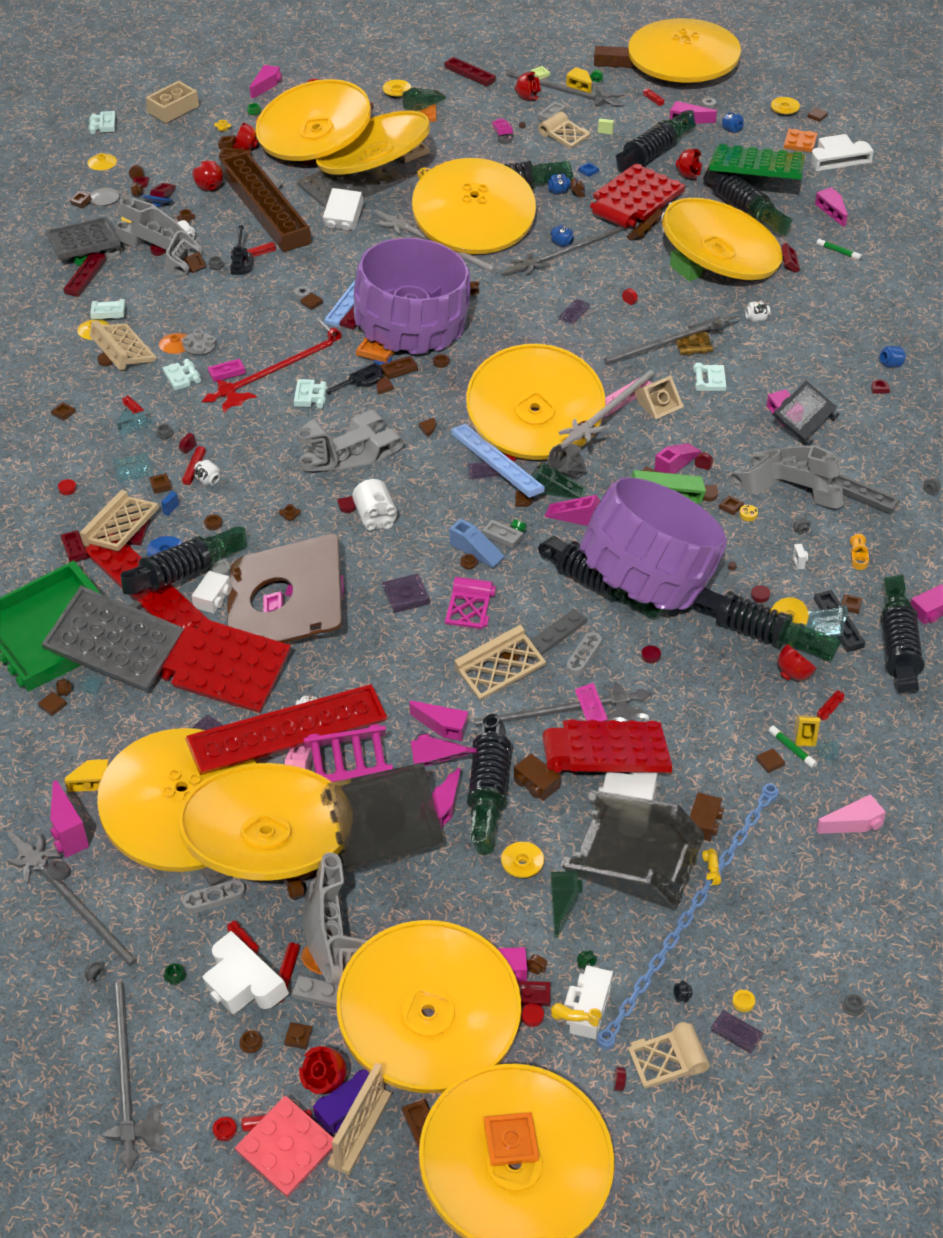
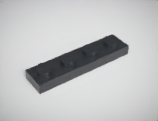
M829 590L814 594V601L846 652L864 648V639L834 592Z

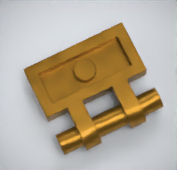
M699 332L675 341L680 355L686 354L691 356L695 353L707 354V352H713V346L710 345L711 341L707 332Z

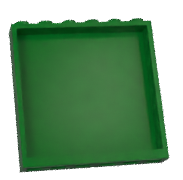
M75 561L0 597V661L2 664H7L6 667L10 675H15L19 687H24L27 692L81 666V664L42 648L43 641L80 586L100 593Z

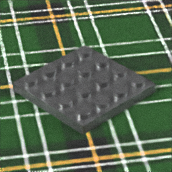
M106 216L46 230L47 237L59 260H68L74 256L81 257L87 253H98L104 249H115L117 246H121L120 240Z

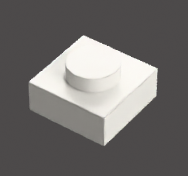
M794 544L793 559L797 569H805V564L808 562V553L804 551L802 544Z

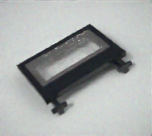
M807 380L789 398L787 397L781 403L782 405L772 414L793 432L804 446H810L813 443V440L809 441L807 438L828 416L832 421L839 416V413L835 414L833 412L837 406Z

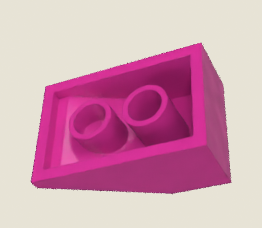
M53 781L50 816L52 828H50V832L54 840H56L53 843L57 852H62L65 858L88 848L89 845L82 820L58 781Z

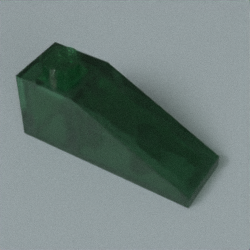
M410 88L403 92V108L407 111H419L445 100L446 96L437 90Z
M542 461L531 473V476L544 486V492L541 494L570 499L585 496L587 490L585 486Z
M577 871L551 872L554 937L560 936L578 901V893H582V880H578Z

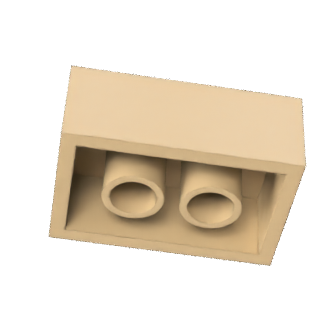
M180 81L145 97L147 112L164 123L199 107L197 91Z

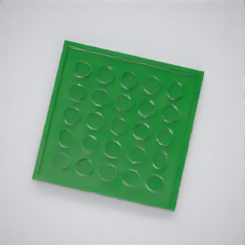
M719 144L715 148L709 165L710 171L801 180L805 154H802L800 151L787 153V150H778L777 152L772 151L770 148L757 150V147L746 149L740 145L728 147L727 144Z

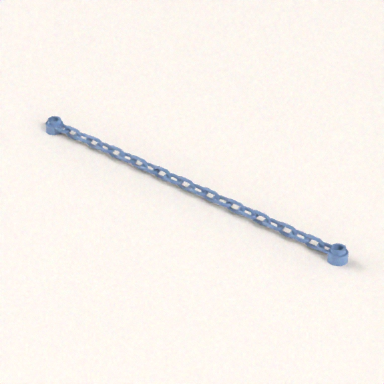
M766 784L762 788L761 796L758 799L759 805L748 814L745 819V826L742 830L736 832L732 838L733 844L720 856L718 860L720 876L723 867L729 865L734 858L736 847L744 843L750 826H754L759 820L762 808L778 798L779 791L774 784ZM754 813V817H756V819L752 823V820L749 818ZM741 833V836H742L743 838H742V840L739 842V840L736 839V838H737V836ZM726 853L730 856L727 862L723 859ZM705 879L706 884L703 889L696 892L691 900V907L688 911L682 913L677 921V928L674 932L668 934L663 942V949L659 954L654 955L648 965L649 970L634 985V992L631 997L626 998L619 1007V1015L615 1021H611L604 1030L598 1033L597 1044L600 1048L611 1049L615 1045V1036L621 1028L620 1022L624 1016L630 1015L636 1005V998L639 994L646 991L651 982L650 977L654 971H658L665 962L666 953L668 950L673 949L679 941V933L683 928L689 926L694 918L693 912L697 907L702 906L708 896L707 891L712 880ZM700 894V896L703 897V899L698 904V900H696V898ZM686 915L687 918H689V920L684 925V921H682V919ZM672 936V938L675 939V941L670 946L668 940ZM658 957V960L661 961V962L659 963V965H658L657 968H656V965L653 964V963H654V961L656 960V958ZM642 979H643V982L646 983V984H645V986L643 987V989L641 990V987L638 986V985L640 984V982H641ZM628 1002V1004L632 1006L626 1013V1010L623 1008ZM612 1025L616 1028L614 1033L609 1030Z

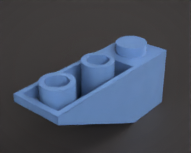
M460 519L449 528L450 545L466 554L474 555L475 558L494 568L505 558L496 546L471 523Z

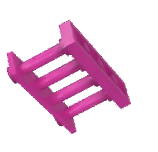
M374 724L366 729L321 736L319 734H311L308 738H304V747L312 749L315 773L330 780L336 786L393 778L392 764L387 765L384 761L380 738L386 735L385 726ZM372 738L377 763L375 767L367 768L364 766L360 743L362 739ZM352 741L356 762L355 770L346 771L344 769L340 743ZM332 744L336 771L334 774L326 775L323 771L319 746Z

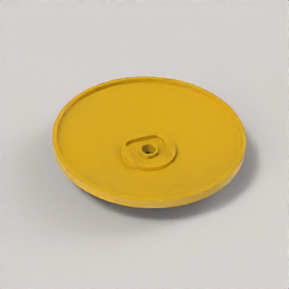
M676 18L653 22L637 30L629 41L628 54L632 63L650 76L667 81L691 83L712 80L730 72L740 60L741 46L738 39L730 31L717 24L697 19Z
M324 79L307 82L283 92L263 109L256 123V136L261 147L276 158L304 161L324 157L346 147L364 131L371 116L370 102L367 94L360 87L347 81Z
M396 111L372 117L364 131L349 145L330 155L317 158L318 168L329 174H350L372 169L393 161L415 148L426 138L431 128L429 119L425 114L418 111Z
M461 158L439 164L422 176L413 192L412 211L418 227L432 241L461 253L487 254L501 251L516 244L528 233L535 218L536 202L529 184L511 168L487 159Z
M683 198L671 203L663 215V229L671 243L695 263L718 274L743 280L764 279L773 275L782 262V250L774 235L747 213L725 203L704 198Z
M522 344L503 349L491 355L475 370L467 388L466 407L472 426L487 443L493 445L499 451L514 457L543 460L548 459L549 453L554 446L561 444L569 436V434L559 435V431L573 428L572 421L576 419L578 424L589 420L605 407V393L598 375L577 355L551 345ZM531 408H539V410L532 411ZM603 418L595 423L594 426L600 427ZM581 438L571 444L582 447L587 443V440Z
M179 728L147 735L122 750L109 764L101 779L97 799L102 828L112 844L121 853L146 867L169 872H188L206 868L207 866L190 854L182 842L179 831L181 806L187 795L205 779L230 768L257 764L256 761L251 760L200 775L185 738L187 735L205 730ZM180 786L187 787V790L183 792L177 791L176 789Z
M276 763L242 765L210 776L187 795L179 813L180 836L186 849L194 858L219 873L247 880L286 879L316 870L324 854L330 852L336 855L339 854L349 839L352 827L350 804L343 792L335 784L313 771Z
M436 920L411 921L379 932L354 953L347 963L339 982L336 1004L337 1021L347 1048L366 1071L370 1073L375 1063L382 1065L383 1082L410 1092L443 1093L450 1085L468 1073L500 1064L510 1050L518 1031L521 1015V997L516 977L507 960L496 947L481 935L449 922ZM428 1008L434 1011V1015L426 1017L422 1014V1011Z
M524 1064L492 1065L475 1070L458 1079L439 1096L425 1120L419 1143V1170L425 1192L437 1214L462 1238H578L598 1217L612 1185L614 1174L613 1146L610 1134L599 1111L590 1099L571 1082L551 1071ZM532 1112L539 1161L535 1163L520 1164L521 1167L517 1170L511 1169L508 1164L505 1166H490L484 1117Z

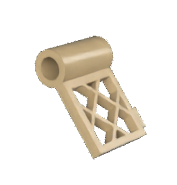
M562 111L551 116L538 126L540 134L546 137L550 136L569 148L574 147L590 136L588 130L580 128L569 121L567 115ZM566 140H574V142L569 143Z
M681 1022L670 1033L647 1041L642 1038L631 1042V1046L628 1047L644 1089L686 1075L700 1074L710 1068L693 1025L690 1023ZM667 1041L670 1042L671 1049L668 1054L657 1050L660 1044ZM645 1050L650 1052L647 1061H643L637 1058L635 1052ZM654 1055L665 1058L662 1067L651 1064ZM669 1061L678 1063L681 1069L671 1072L666 1070ZM647 1068L659 1072L657 1077L646 1081L644 1074Z

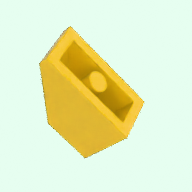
M575 67L566 74V86L592 93V81L588 71Z
M796 715L794 731L795 744L797 746L816 747L820 726L819 717Z
M108 759L87 760L66 776L65 785L67 792L98 791L101 779L109 766Z

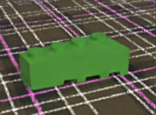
M633 470L631 478L645 479L668 487L696 504L702 502L706 492L701 476Z

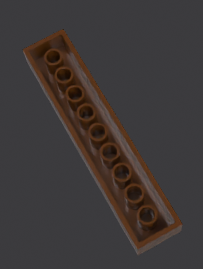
M248 151L220 159L223 177L282 252L311 243L310 227Z

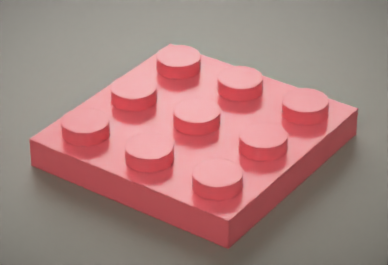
M285 1095L235 1147V1151L282 1194L288 1197L333 1150L332 1141L334 1138Z

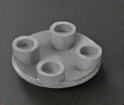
M99 188L90 193L92 198L90 202L97 207H104L119 201V192L113 188Z
M195 329L193 333L182 339V346L189 353L197 355L206 354L214 349L215 337L203 333L201 329Z

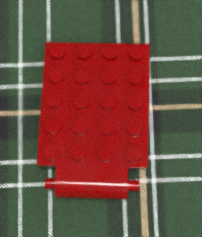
M634 164L593 193V199L598 201L596 203L592 202L590 208L594 215L623 228L635 227L638 219L645 221L657 209H661L685 190V185L678 180L668 178L666 175L658 174L652 169H646L640 164Z
M202 618L198 629H195L196 625L191 622L187 626H180L184 628V631L160 671L163 673L161 678L164 681H169L172 676L171 684L173 687L261 713L291 651V645Z
M570 719L562 721L563 728H548L542 734L548 770H554L556 773L562 770L672 773V762L661 722H638L635 720L597 721L593 719L577 721Z

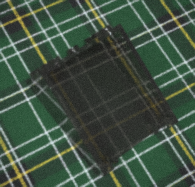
M423 762L328 783L322 789L323 792L320 794L322 805L332 809L329 813L332 824L336 823L338 832H335L338 845L342 844V850L338 856L341 859L344 872L445 845Z
M591 790L588 800L595 803V810H589L588 814L593 819L580 851H573L572 853L575 859L564 856L561 867L571 876L676 911L678 904L682 900L685 885L689 881L692 866L696 863L698 850L704 841L702 830L679 804Z

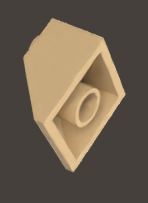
M671 375L634 391L639 405L654 419L684 407Z

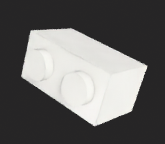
M208 571L192 594L193 605L197 609L214 614L217 608H221L223 599L232 590L229 576Z

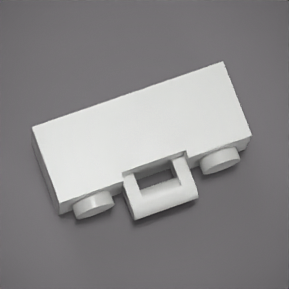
M586 965L584 974L580 973L578 987H569L564 1003L565 1006L574 1010H584L587 1013L592 1008H598L602 1014L598 1027H594L584 1020L583 1022L566 1021V1024L570 1025L569 1033L597 1039L612 985L613 971ZM576 996H580L579 1003L575 1002Z

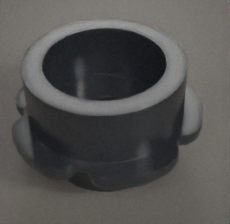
M681 981L674 985L673 993L677 1002L684 1001L686 1003L692 998V987L687 982Z

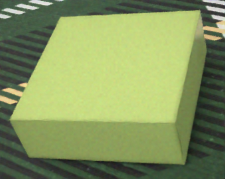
M543 66L531 70L535 72V77L539 79L550 76V72Z
M599 119L598 133L613 134L614 120Z

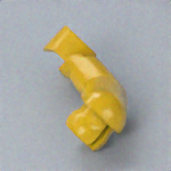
M711 848L702 851L703 860L708 862V869L710 870L706 879H713L710 886L721 884L717 851Z
M556 1003L551 1008V1016L555 1020L564 1019L576 1022H583L584 1020L594 1027H598L599 1019H601L602 1015L598 1008L590 1009L589 1013L584 1012V1010L571 1009L561 1003Z

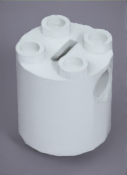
M369 479L358 484L353 491L352 497L367 530L391 528L397 516V509L385 483L379 479Z

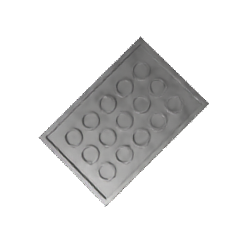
M386 163L372 169L350 174H329L320 171L298 180L297 185L326 209L332 188L362 192L364 199L404 182L405 177Z
M80 586L43 641L42 648L148 692L184 628Z

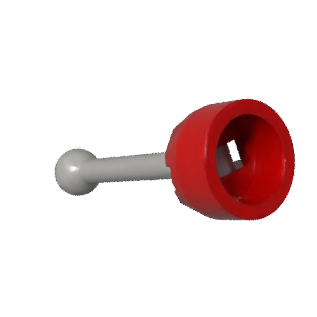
M321 317L316 318V322L320 323L328 331L327 336L332 342L341 339L342 334L337 328H329L322 321Z

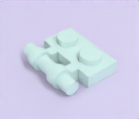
M115 111L100 112V115L91 114L89 118L90 133L95 134L97 129H100V132H115Z
M189 359L183 361L184 366L175 363L163 367V372L174 391L190 386V381L194 380L195 383L201 382L199 372L195 370V365Z
M298 379L294 406L311 407L312 402L317 403V408H322L326 402L327 383L322 381L320 384H315V380Z

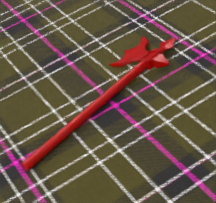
M331 339L326 340L233 384L217 380V392L213 394L208 393L202 402H215L216 398L226 396L227 400L222 404L223 412L226 413L230 407L241 406L245 400L257 398L256 395L249 392L236 393L237 389L333 345Z

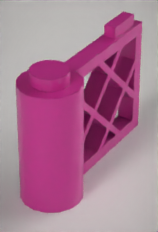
M455 577L445 624L476 629L487 627L489 616H486L489 602L491 597L496 595V586L493 585V582ZM455 599H463L466 603L458 607ZM484 602V606L476 609L473 604ZM470 607L473 612L465 615L462 610ZM459 613L462 617L459 620H450L451 616ZM477 615L480 618V623H472L469 619Z

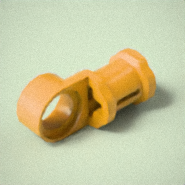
M855 534L850 538V545H852L851 565L857 570L866 569L869 563L868 548L865 546L867 541L863 534ZM861 560L864 563H857L856 561Z

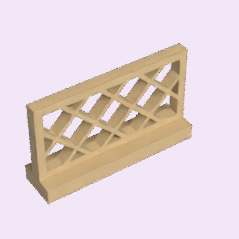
M92 321L89 336L119 370L125 369L126 364L146 363L156 360L157 357L127 323L101 325L99 321Z
M121 490L80 532L84 547L93 544L119 551L159 509L158 503L129 497L127 491ZM150 508L149 510L141 511V509ZM138 510H139L138 513H134V514H131V515L128 514V513H131V512H134V511H138ZM140 518V519L137 520V521L131 522V520ZM129 521L127 524L118 525L119 523ZM126 529H130V530L127 531V532H123V533L120 532V531H123V530H126ZM119 532V534L108 537V534ZM120 539V541L117 544L111 543L112 541Z
M520 624L454 660L455 671L458 675L462 676L476 697L481 700L545 666L546 661L525 635V630ZM523 641L527 645L526 651L516 649V645ZM503 652L512 653L510 660L499 658V656ZM514 654L524 655V662L513 661ZM528 656L535 657L539 661L534 665L526 663ZM486 661L495 662L494 668H485L483 663ZM497 664H508L507 672L496 670ZM511 665L522 667L521 672L517 674L511 673ZM470 670L478 671L477 678L468 677L466 672ZM481 672L491 673V680L480 679ZM495 674L506 676L505 681L501 683L494 682ZM478 683L489 685L488 690L480 693L477 689Z
M375 1063L332 1141L333 1153L327 1163L328 1167L350 1175L392 1097L391 1092L384 1090L382 1065Z

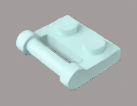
M125 299L110 302L92 301L91 319L103 320L105 318L119 319L124 317Z
M694 364L693 369L696 372L697 382L695 387L697 391H726L724 365ZM702 372H707L708 383L703 382Z

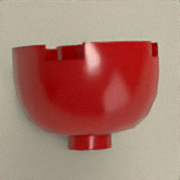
M533 71L523 73L518 77L515 85L516 93H518L521 99L526 101L537 100L539 96L536 95L538 92H541L539 78L535 77V72Z
M243 122L236 136V143L233 145V148L243 150L256 148L258 140L256 139L255 129Z
M699 149L685 150L680 154L679 159L676 160V168L681 176L686 179L697 180L696 175L700 176L702 163H699V156L702 155Z
M215 161L201 162L202 165L193 169V180L201 190L213 191L223 181L222 169Z
M788 644L782 648L778 655V666L782 670L780 674L788 681L791 678L796 681H804L813 675L817 669L816 666Z
M317 1046L305 1053L304 1056L306 1058L303 1061V1066L299 1067L300 1081L305 1089L315 1094L325 1095L332 1093L344 1083L347 1075V1066L343 1056L333 1048Z

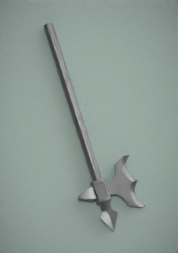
M511 71L506 73V76L516 79L522 75ZM539 79L541 86L592 99L595 102V106L606 103L624 106L618 100L613 101L609 98H619L625 94H616L612 90H602L595 86V92L599 93L596 95Z
M740 315L728 318L719 316L696 325L688 326V330L605 357L604 361L608 364L708 329L713 330L723 327L724 323Z
M614 682L613 691L610 693V696L602 697L600 701L602 705H616L615 711L607 715L608 721H630L635 718L649 720V716L642 709L632 708L627 703L636 699L642 702L652 695L653 692L637 689L634 693H628V690L623 691V688L617 682ZM573 702L502 714L499 717L502 722L582 708L580 702ZM483 718L474 719L475 727L482 726Z
M118 981L114 983L122 1121H119L120 1126H114L103 1133V1137L112 1141H121L124 1151L119 1157L130 1170L138 1156V1153L133 1150L135 1138L145 1140L152 1151L166 1153L167 1151L160 1143V1137L165 1127L158 1118L159 1111L164 1104H157L150 1108L145 1120L140 1124L134 1125V1121L131 1120L123 982Z

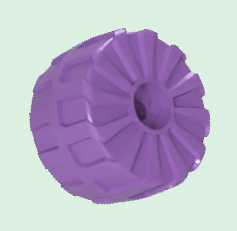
M397 238L382 241L363 253L361 262L357 266L354 284V320L356 326H361L365 332L364 337L371 342L375 340L383 344L384 349L397 352L401 349L408 350L410 354H424L429 349H434L435 351L442 350L450 346L452 340H456L461 336L469 308L470 271L466 267L464 259L457 252L434 241L418 238Z
M624 477L609 486L595 508L581 540L580 551L586 554V564L590 569H596L601 573L603 581L612 588L620 587L628 592V597L641 603L652 602L659 609H686L694 604L710 581L726 548L727 538L721 525L706 510L684 495L652 481Z

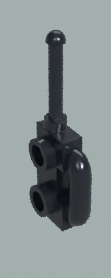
M243 225L238 227L237 245L231 251V254H233L231 255L232 263L230 265L232 275H244V273H248L252 269L253 255L247 252V248H242L241 246ZM243 259H247L246 266L242 264Z
M372 363L349 374L348 380L329 389L327 388L326 393L330 394L343 386L353 383L357 387L370 386L383 378V369L378 364Z

